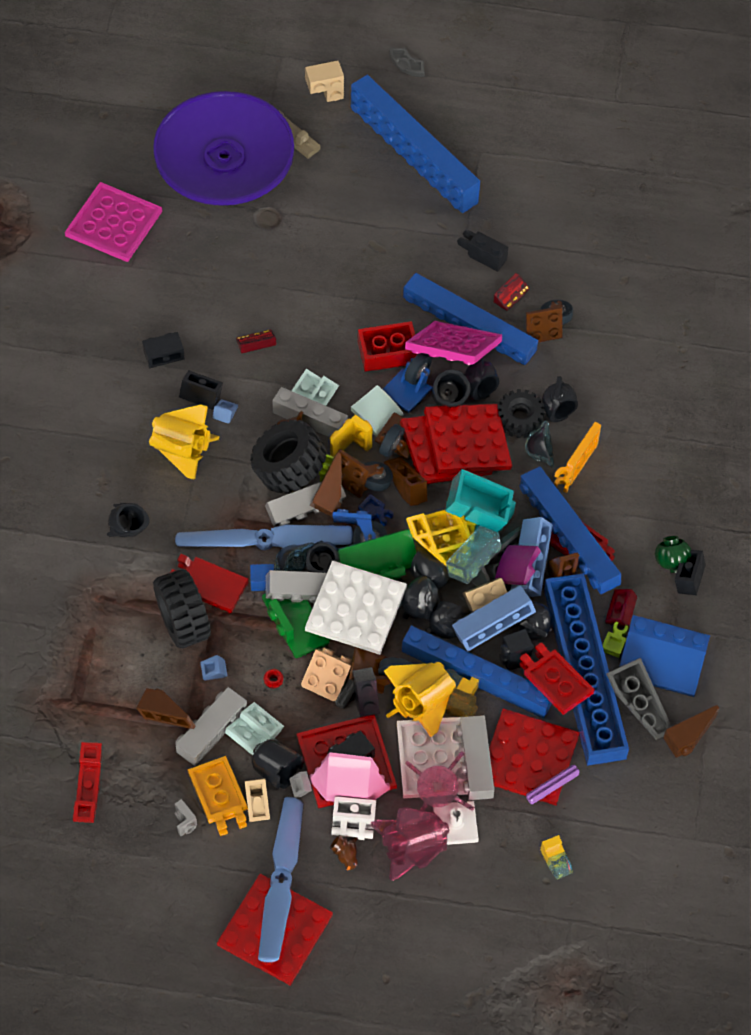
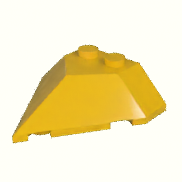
M445 510L427 515L422 513L406 518L412 537L464 583L467 582V565L470 564L475 538L474 529L477 524L465 520L464 515L460 518Z

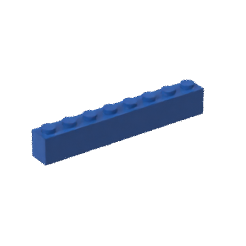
M417 273L404 286L403 298L419 306L422 310L432 313L440 320L453 325L502 334V342L495 349L518 363L526 365L537 351V339Z
M541 466L521 475V484L519 485L521 492L529 497L531 505L538 509L540 517L553 524L552 533L558 536L561 546L563 548L566 547L569 555L578 552L580 571L582 574L587 575L593 589H597L600 594H603L621 585L620 571Z
M412 625L402 641L403 653L426 664L440 662L448 674L460 680L463 677L468 680L471 677L479 679V689L543 719L552 705L531 681Z

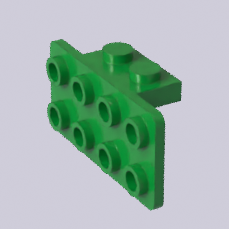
M405 529L340 548L338 552L340 554V563L393 580H399L401 576L406 575L405 569L411 568L416 549L411 531Z
M266 593L262 595V600L268 609L267 612L270 619L274 620L279 635L283 636L295 658H300L330 643L329 638L305 631L306 623L312 611L307 600L302 602H291V599L277 601V599L266 598Z

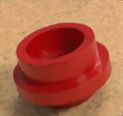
M270 669L264 675V683L269 688H278L283 683V674L277 669ZM276 678L277 681H270V679Z

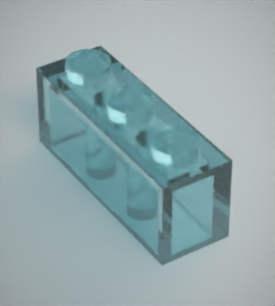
M479 526L446 562L449 577L466 584L476 577L478 572L488 564L489 560L500 551L502 546L499 533Z

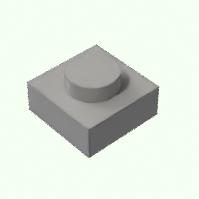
M307 771L299 772L289 778L294 798L302 797L312 791Z

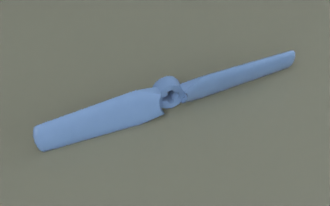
M282 525L271 528V531L268 529H261L259 531L229 529L179 532L175 536V543L179 547H245L256 545L260 550H269L272 546L285 548L290 545L303 544L308 545L299 548L311 547L321 540L323 542H330L333 545H348L353 542L351 526ZM263 537H266V542L262 541Z
M294 797L284 798L272 853L275 871L271 875V887L265 897L258 959L263 962L279 960L292 899L290 892L291 872L298 860L303 802ZM279 878H283V883H279Z

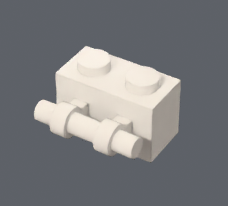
M335 797L333 825L340 827H332L331 835H341L343 838L346 836L358 837V840H364L365 838L373 839V830H365V828L374 829L376 800ZM347 827H357L359 829H351Z

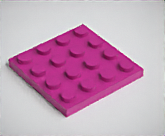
M100 182L66 229L65 236L128 262L162 213V207Z
M434 321L406 342L405 349L412 350L416 354L426 353L431 357L440 356L445 357L449 361L459 360L463 361L464 364L472 365L502 342V334Z

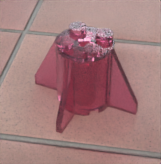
M461 751L449 767L435 765L427 768L424 772L408 760L405 764L420 776L417 782V791L424 804L415 817L417 821H419L429 805L432 807H444L455 800L471 811L475 809L474 806L458 796L460 780L454 768L465 752ZM442 781L443 791H436L434 783Z
M404 807L398 809L397 820H375L370 824L383 836V845L388 847L389 852L386 854L391 860L389 875L391 881L401 877L414 865L419 869L427 867L440 852L447 850L449 826L433 811L425 812Z

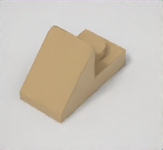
M265 778L245 781L249 821L270 819Z

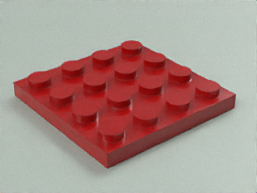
M497 404L425 407L424 414L438 473H457L462 469L468 472L511 470L512 462L501 417L498 414Z
M425 416L401 419L400 426L405 429L404 438L416 472L427 481V484L452 481L459 472H437ZM477 471L471 473L478 476L492 475L493 471Z
M503 708L489 747L494 786L526 796L527 793L570 766L580 732ZM563 786L540 799V801L556 806Z
M375 715L296 733L308 777L310 774L315 773L317 767L321 766V762L333 745L341 744L347 736L352 733L356 734L361 730L375 748L373 761L379 768L378 773L384 775V781L390 784V790L397 789V783ZM311 783L318 809L334 805V802L326 801Z
M259 874L219 938L217 946L291 986L333 916V912L290 890L292 899L279 960L275 962L260 961L258 955L264 903L271 887V879Z

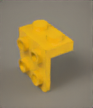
M356 414L351 419H347L343 427L338 431H334L330 436V456L334 457L340 449L344 450L353 441L368 452L372 448L373 427L366 420H362Z

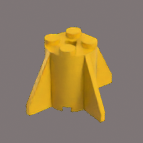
M202 404L155 417L152 422V436L149 440L150 446L158 449L187 478L193 480L196 477L198 461L203 457L201 456L202 451H207L209 442L219 440V436L210 434V431L206 429L208 427L205 425L208 406Z
M440 662L389 666L384 672L395 686L393 693H395L393 703L396 708L387 713L386 717L389 718L399 712L405 718L408 716L414 718L412 721L419 720L429 736L432 737L439 730L449 697L456 687L455 681Z

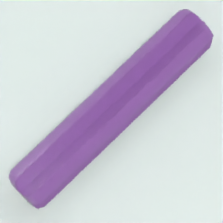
M571 765L527 793L526 799L530 804L536 803L577 777L579 769L575 765Z

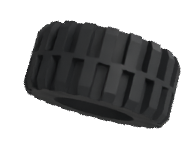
M282 421L278 425L271 426L270 430H266L263 436L257 439V444L252 448L251 467L269 490L277 493L297 491L302 486H307L310 480L317 477L318 471L322 470V463H325L326 448L313 428L304 421Z
M179 569L157 577L153 582L155 597L164 624L176 647L183 649L207 640L211 635L210 623L201 595L190 573L185 569Z

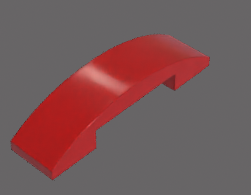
M81 742L80 769L73 822L94 823L100 784L102 743Z

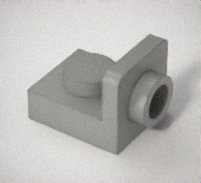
M181 799L175 803V815L181 822L177 826L180 836H183L185 833L189 834L194 831L197 826V819Z

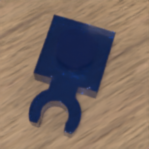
M371 494L358 507V511H366L372 515L373 521L376 517L379 518L380 523L384 526L388 522L384 517L388 516L391 519L394 517V513L391 510L385 509V504Z

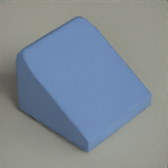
M221 399L214 406L213 419L230 423L238 405Z
M216 655L201 662L203 680L227 677L226 663L222 657Z

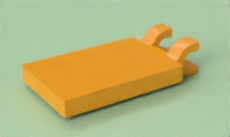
M594 422L567 462V466L560 467L555 472L557 479L554 481V485L556 488L559 484H564L563 492H568L569 486H571L598 446L601 424Z
M226 756L188 769L189 777L209 824L216 823L220 836L228 834L225 821L234 817L239 829L247 827V820L243 812L248 810L247 804Z

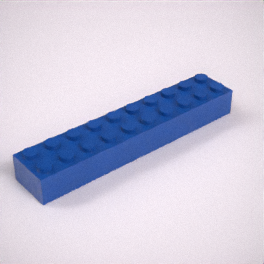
M368 74L351 84L352 110L358 113L363 121L368 123L377 134H380L385 142L395 149L397 154L402 155L410 166H413L421 176H424L432 187H435L444 198H447L455 209H458L463 214L478 204L480 180Z
M584 573L546 579L544 593L552 616V626L559 654L594 688L593 695L573 708L586 764L588 766L626 760L629 747L615 692L606 675L609 669Z

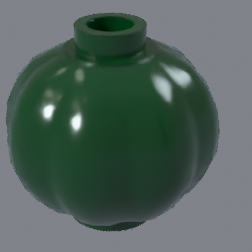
M667 536L657 545L655 558L661 567L669 569L671 573H677L679 563L684 562L685 565L691 560V548L687 542L679 539L678 536Z

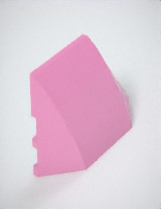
M330 752L321 762V766L315 769V773L309 776L310 782L326 801L334 802L335 797L376 800L390 790V784L385 783L384 775L378 773L379 768L371 757Z

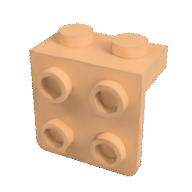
M324 647L323 649L315 650L301 685L303 688L331 701H336L350 673L352 659L343 655L340 658L334 655L335 651Z

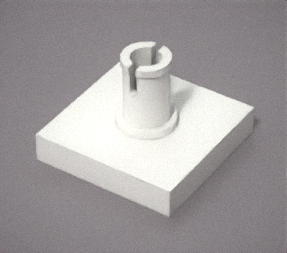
M474 801L433 804L437 845L478 842Z

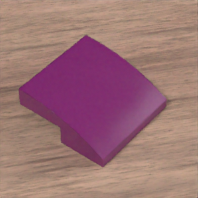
M508 545L499 562L495 579L502 578L504 584L526 585L535 572L532 564L541 552L539 547Z

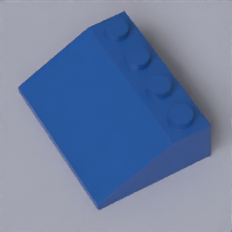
M633 615L620 666L641 658L653 686L694 697L710 635Z

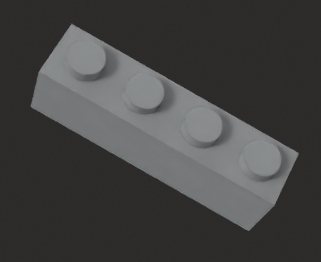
M283 387L279 389L273 399L274 414L290 419L298 416L299 412L303 411L302 421L308 423L314 431L330 437L334 431H338L343 427L344 422L348 419V415Z
M321 482L267 502L265 507L273 527L288 525L290 520L295 518L297 521L308 517V513L313 511L315 514L320 513L321 511L311 507L310 504ZM341 485V498L339 502L343 503L342 500L346 498V495Z
M269 570L266 574V598L277 599V601L291 599V602L310 600L311 603H315L327 573Z
M229 687L224 692L221 691L216 696L215 702L204 709L202 716L198 720L193 721L196 727L194 729L189 728L185 734H181L176 740L177 753L196 766L224 736L226 728L237 720L241 712L247 708V700Z
M485 715L461 717L460 725H456L457 737H461L462 742L459 743V755L464 758V762H461L462 774H466V781H463L464 793H468L469 800L491 799L494 797V782Z

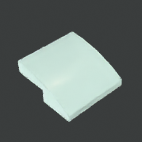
M306 369L292 389V392L326 406L339 385L325 376L320 378Z
M378 385L351 406V411L371 424L373 427L372 433L376 437L394 412L403 416V412L398 405Z
M253 702L241 712L237 720L226 728L225 733L253 755L256 745L267 739H274L284 726Z

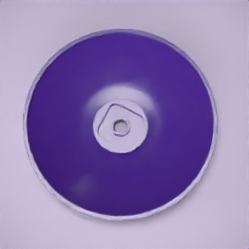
M230 91L205 93L190 98L176 106L160 123L155 134L153 146L155 163L165 182L179 194L191 200L210 205L241 204L267 194L285 178L294 157V138L284 116L276 108L260 98ZM222 155H226V156H227V155H228L229 157H228V158H221L220 156H222Z

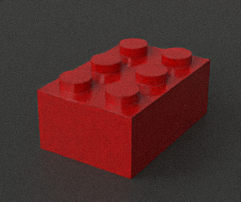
M412 321L358 329V346L364 372L406 366L408 362H411V358L414 359L418 355L413 353L412 350L405 349L406 342L415 336Z

